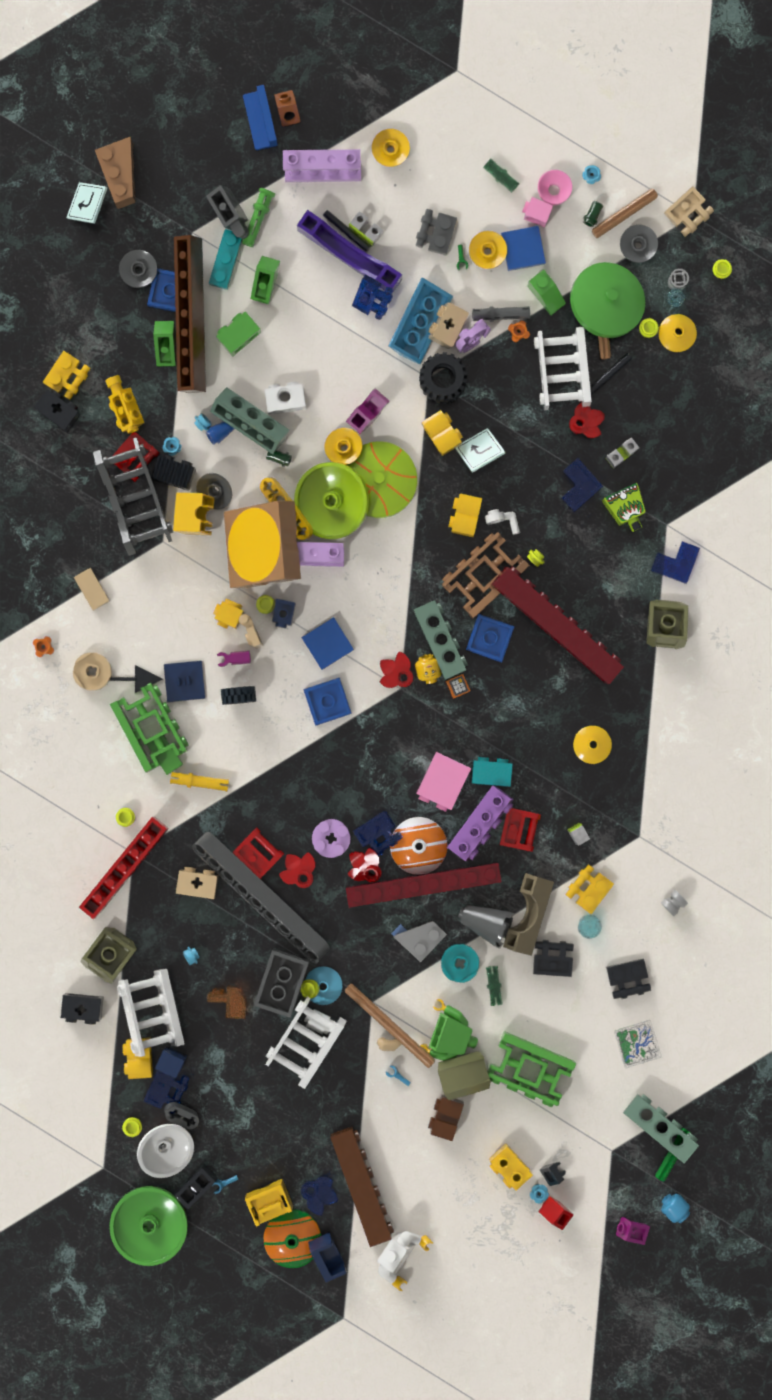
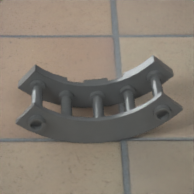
M137 438L133 439L135 449L108 458L107 456L103 457L100 450L93 452L97 469L104 485L107 487L110 503L119 522L117 524L122 541L129 556L136 554L134 546L138 542L162 534L166 535L168 542H172L171 533H174L171 523L166 521L153 479L151 478L144 457L147 455L143 444L139 445ZM139 456L142 467L116 476L114 474L110 475L108 471L110 465ZM143 474L146 475L149 488L125 496L117 495L115 489L117 483ZM153 495L157 508L131 517L124 515L122 507L126 503ZM160 516L161 527L135 536L130 534L129 527H132L131 524Z

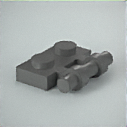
M426 209L425 215L421 218L420 232H417L416 246L423 248L424 242L430 243L428 251L446 256L457 217L439 213L436 220L432 218L433 210ZM429 225L435 227L432 236L427 234Z

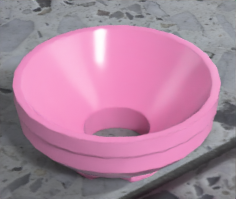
M550 170L545 172L539 179L538 194L544 202L551 205H560L570 197L572 181L563 171ZM556 185L560 190L559 194L551 195L548 191L549 187Z

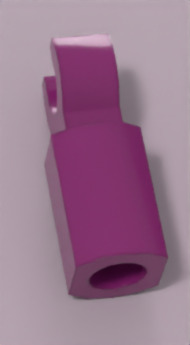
M250 650L230 652V655L223 652L217 654V656L225 657V662L219 663V667H225L228 663H231V665L251 663Z

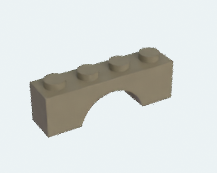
M525 873L520 892L526 900V912L518 925L508 928L503 945L504 948L532 956L552 892L553 881Z

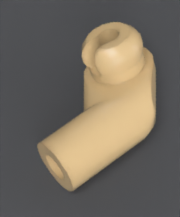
M381 1037L377 1040V1045L382 1051H395L402 1045L396 1038L386 1040L384 1037Z

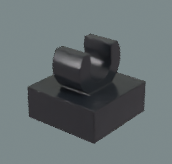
M560 1162L545 1165L540 1169L549 1186L557 1185L564 1181L562 1176L566 1174V1171L559 1172L557 1169L558 1165L561 1164Z

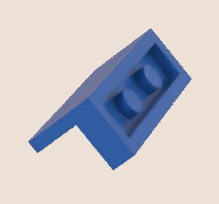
M264 85L256 86V92L243 95L255 150L278 146Z

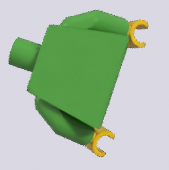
M437 999V1001L442 1003V1007L437 1009L433 1006V1008L437 1011L443 1010L444 1013L440 1012L429 1046L427 1044H421L420 1046L425 1048L426 1052L433 1058L445 1061L455 1058L457 1055H464L467 1047L474 1049L477 1046L478 1039L471 1036L472 1029L468 1027L467 1019L459 1010L450 1005L446 1006L444 1001Z

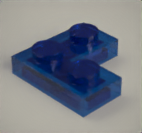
M578 458L563 471L575 486L561 499L575 512L603 487Z
M682 541L675 559L657 553L650 571L687 584L700 548Z

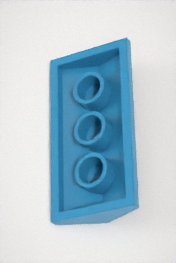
M421 278L388 346L399 355L417 364H421L432 341L428 339L430 335L428 332L433 322L436 323L439 317L437 312L440 306L451 302L453 296L425 278Z

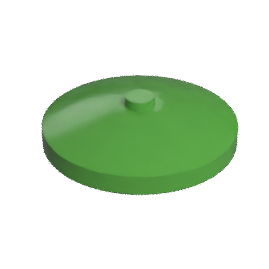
M602 262L587 267L575 279L571 288L570 303L577 321L587 331L604 338H616L629 333L640 322L645 310V295L640 282L628 269L615 263Z
M153 1186L140 1187L124 1195L115 1206L110 1219V1236L117 1251L128 1261L142 1266L159 1265L174 1257L181 1249L188 1230L187 1215L181 1202L169 1191Z

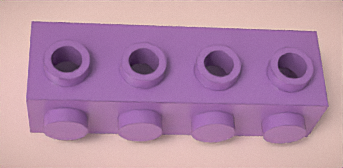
M493 785L447 848L464 861L473 860L479 853L477 849L481 843L484 845L489 840V832L492 828L496 829L502 822L500 818L503 813L507 814L511 810L514 799Z

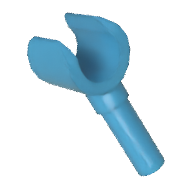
M390 1066L395 1070L394 1075L386 1071L388 1077H395L407 1086L410 1085L411 1082L398 1073L396 1066Z
M237 1175L223 1181L216 1180L214 1184L219 1185L220 1189L215 1190L214 1193H220L224 1186L237 1181Z

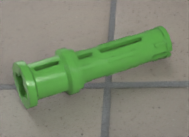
M259 188L260 194L257 202L253 204L254 213L248 225L249 236L242 241V244L249 247H254V242L264 216L269 213V205L272 198L276 195L264 188ZM256 220H257V223H256V226H255V228H254L253 234L251 235L252 230H253V227H254L255 222H256Z

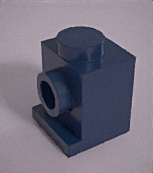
M276 599L272 622L276 623V627L286 629L287 626L292 625L296 606L295 602ZM282 610L287 612L286 617H280Z

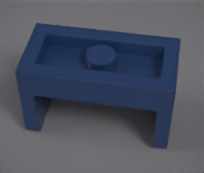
M166 1046L155 1069L176 1078L188 1055Z
M330 1233L308 1242L310 1253L325 1282H329L347 1273L345 1263Z

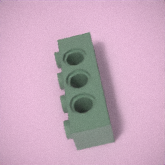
M227 387L215 399L210 410L211 413L271 454H274L283 444L290 431Z
M434 600L414 609L415 616L438 662L444 680L466 671L465 667L468 664L464 655L460 656L457 649L460 646L456 638L452 639L449 633L452 629L448 620H443L441 614L444 611L441 604H436ZM431 617H436L439 620L437 627H431L428 624V620ZM440 634L445 635L447 638V642L444 645L436 642V637ZM446 652H452L455 655L453 662L445 661L444 654Z
M637 1094L623 1113L685 1164L698 1148L699 1144L696 1142L698 1139L690 1132L688 1134L681 1130L683 1126L675 1119L671 1122L666 1117L667 1113L659 1106L657 1109L651 1105L652 1100L646 1095L640 1096ZM644 1109L652 1111L653 1116L651 1119L645 1120L642 1118L641 1113ZM659 1122H665L668 1125V1129L665 1132L657 1130L656 1126ZM676 1134L683 1137V1142L680 1145H675L672 1142V1137Z

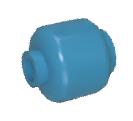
M668 1194L662 1200L661 1211L672 1223H682L690 1215V1205L681 1195L674 1194L671 1196Z

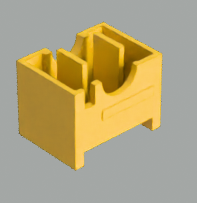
M176 492L173 531L185 535L211 536L212 531H205V527H212V522L206 520V514L209 510L214 509V497L203 493Z
M283 1179L275 1181L264 1188L249 1192L245 1197L246 1204L256 1226L287 1212L290 1213L293 1210V1203ZM282 1195L284 1196V1199L287 1203V1207H285V1203L281 1198Z

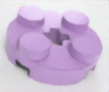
M480 319L474 324L473 328L470 330L466 328L459 334L460 339L455 342L456 348L461 353L462 351L464 353L468 352L480 343L479 340L482 335L484 338L487 337L491 328L483 319Z
M328 819L315 827L312 834V843L320 855L334 858L342 855L349 847L350 833L341 821ZM330 833H334V837L337 838V841H333L332 844H329V841L326 839V836H329Z

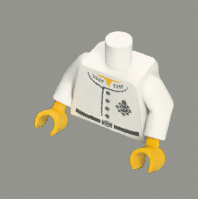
M408 1231L400 1232L391 1239L377 1261L380 1264L379 1275L392 1283L399 1291H403L400 1286L402 1283L407 1284V1281L400 1276H396L415 1245L419 1244L425 1251H429L427 1244H433V1242L426 1235L421 1237Z

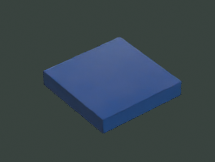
M539 226L501 233L507 245L505 259L508 271L545 265Z
M157 268V275L151 285L147 306L176 312L175 272Z
M478 614L466 650L502 663L515 626Z
M334 617L301 637L321 670L354 650Z
M340 677L303 689L315 726L352 714Z

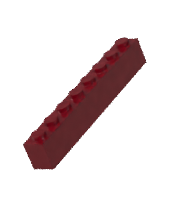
M505 567L491 583V586L605 684H610L624 668L620 664L621 659L615 654L610 655L607 653V647L599 641L596 643L592 640L593 635L586 629L582 631L578 628L577 625L579 623L572 617L567 618L563 615L564 610L557 604L553 606L548 602L550 598L547 595L534 590L535 585L528 579L524 581L519 577L521 573L517 569Z
M495 862L346 887V894L350 908L500 883L501 876L499 864Z

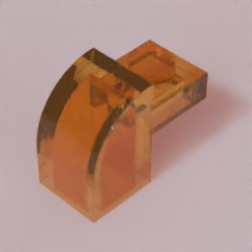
M228 985L227 993H224L223 989H212V992L207 994V1002L226 1003V1018H246L247 1001L244 993L239 988Z

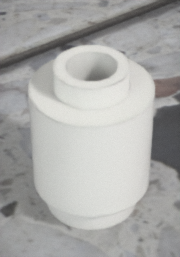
M314 1009L315 1012L319 1013L323 1017L333 1022V1020L330 1019V1016ZM306 1016L304 1020L307 1023L306 1027L320 1034L328 1035V1028Z

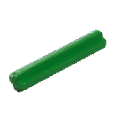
M682 1128V1129H681V1130H682L683 1132H685L686 1134H688V1132H690L689 1130H687V1129H685V1128ZM679 1134L674 1141L675 1145H680L683 1142V1137ZM668 1152L655 1177L664 1182L678 1158L671 1152Z

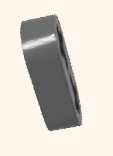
M170 1102L164 1108L166 1119L186 1129H194L199 1124L198 1114L193 1109L177 1102ZM191 1117H193V1120H189L187 1122L186 1118L190 1119Z

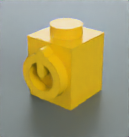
M225 599V602L222 601L221 605L217 604L213 612L216 615L214 619L218 621L217 625L226 629L228 626L237 629L240 623L239 617L244 614V611L241 610L243 606L229 599Z

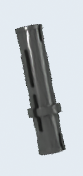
M490 306L485 309H472L473 321H479L480 319L490 320V322L503 319H530V306L506 308Z

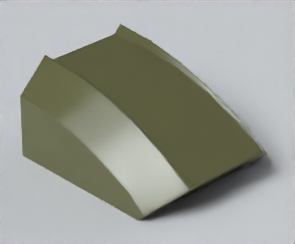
M650 601L646 643L652 647L674 649L685 647L688 632V605L677 601Z
M105 927L80 962L85 968L92 971L105 982L112 984L137 948L132 940L115 928Z
M480 1051L470 1052L438 1062L439 1078L444 1095L448 1100L490 1088L491 1080L489 1079L484 1057Z

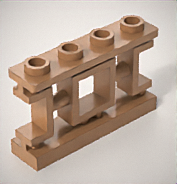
M499 532L495 535L491 533L484 540L486 542L485 545L481 548L477 546L470 553L472 555L471 558L467 561L463 559L456 566L458 568L453 574L449 572L442 579L444 581L442 587L449 594L457 587L469 600L463 606V609L472 619L500 594L491 586V583L501 573L497 567L503 561L510 567L518 563L519 565L515 569L521 574L530 566L520 555L513 561L509 559L499 548L506 541L500 536ZM497 541L498 543L493 549L499 554L498 557L492 562L486 555L480 560L477 558L493 542ZM483 562L497 574L485 587L471 574ZM469 567L470 569L465 573L471 580L469 584L464 588L458 581L452 586L449 584L463 570ZM475 587H478L482 593L488 589L491 590L473 608L470 607L475 600L469 593Z

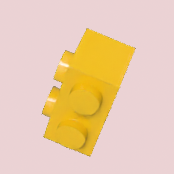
M507 1143L489 1158L490 1168L496 1174L500 1173L504 1177L502 1181L509 1189L513 1187L517 1191L533 1176L532 1171Z

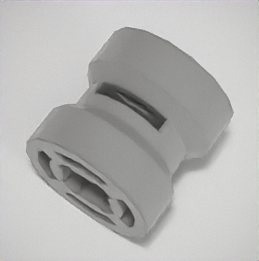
M683 269L674 270L668 278V287L675 292L682 291L689 281L688 273Z
M674 890L671 893V897L664 899L661 904L675 916L678 914L680 907H685L688 902Z

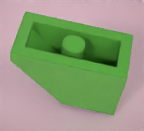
M265 256L261 257L256 267L250 299L269 304L278 275L279 260Z
M544 269L529 280L527 287L550 315L566 304L558 287Z
M155 321L153 335L156 365L176 366L174 321Z

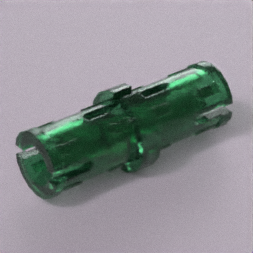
M492 159L483 167L495 178L497 183L500 182L511 193L520 184L507 173L506 169H502Z
M488 966L486 971L490 1006L496 1005L495 997L497 1005H502L500 991L502 984L499 983L498 966H493V974L491 966Z

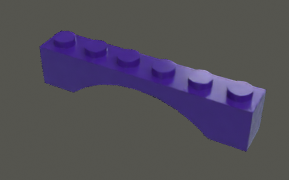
M309 210L305 212L298 222V232L390 295L393 294L402 281V274L353 245Z

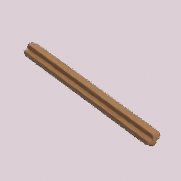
M350 984L345 989L346 994L427 1068H430L435 1063V1059L353 984Z

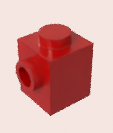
M551 1196L542 1204L538 1211L552 1225L561 1230L565 1228L574 1216L560 1201Z

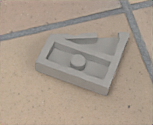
M430 921L405 932L395 934L393 937L418 961L422 962L447 934L434 921Z

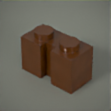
M441 1094L440 1099L437 1098L435 1101V1116L429 1120L428 1128L430 1129V1134L453 1141L464 1101L458 1099L448 1100L445 1095Z

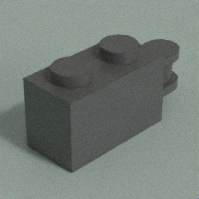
M220 185L209 193L206 197L224 228L232 230L236 237L247 238L249 230L245 222L248 221V218L231 189Z

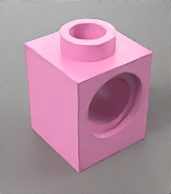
M532 197L530 202L526 201L522 212L525 213L524 220L545 228L553 205Z

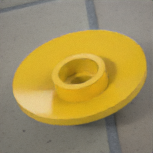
M382 130L373 139L372 154L376 161L383 166H398L409 155V141L399 130ZM389 147L394 148L392 153L387 151Z
M494 231L478 233L473 237L469 245L471 260L483 269L498 267L504 261L507 254L505 240ZM485 249H490V250H491V254H489V255L485 254V253H484V250H485Z
M674 314L663 320L659 327L658 335L661 344L667 350L683 352L694 344L697 330L690 318L685 315ZM680 329L682 331V334L677 335L675 333V330Z
M338 428L332 431L326 438L324 446L325 453L330 461L345 465L355 462L359 458L363 447L359 434L350 428ZM343 446H348L346 451L341 450Z
M587 726L576 734L573 747L575 754L580 760L585 763L596 764L608 757L612 748V742L609 734L603 728ZM591 741L596 742V748L593 749L590 747Z

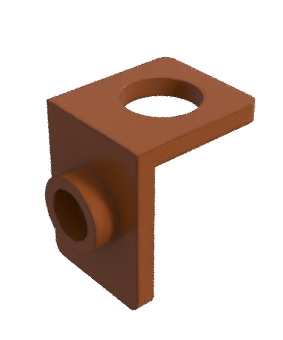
M293 91L275 94L282 126L299 123L300 117ZM291 111L295 114L291 120L284 118L286 112Z

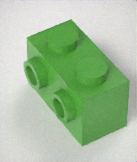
M246 311L243 314L238 313L228 327L225 325L217 332L218 335L216 337L232 357L261 333L259 326Z

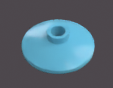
M321 966L311 970L306 976L305 980L312 979L318 985L321 983L327 985L325 990H321L319 987L318 995L310 999L312 1002L319 1005H328L336 1001L340 996L342 980L334 969Z

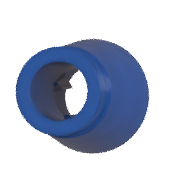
M222 422L209 427L206 435L213 445L219 444L235 428L226 422Z

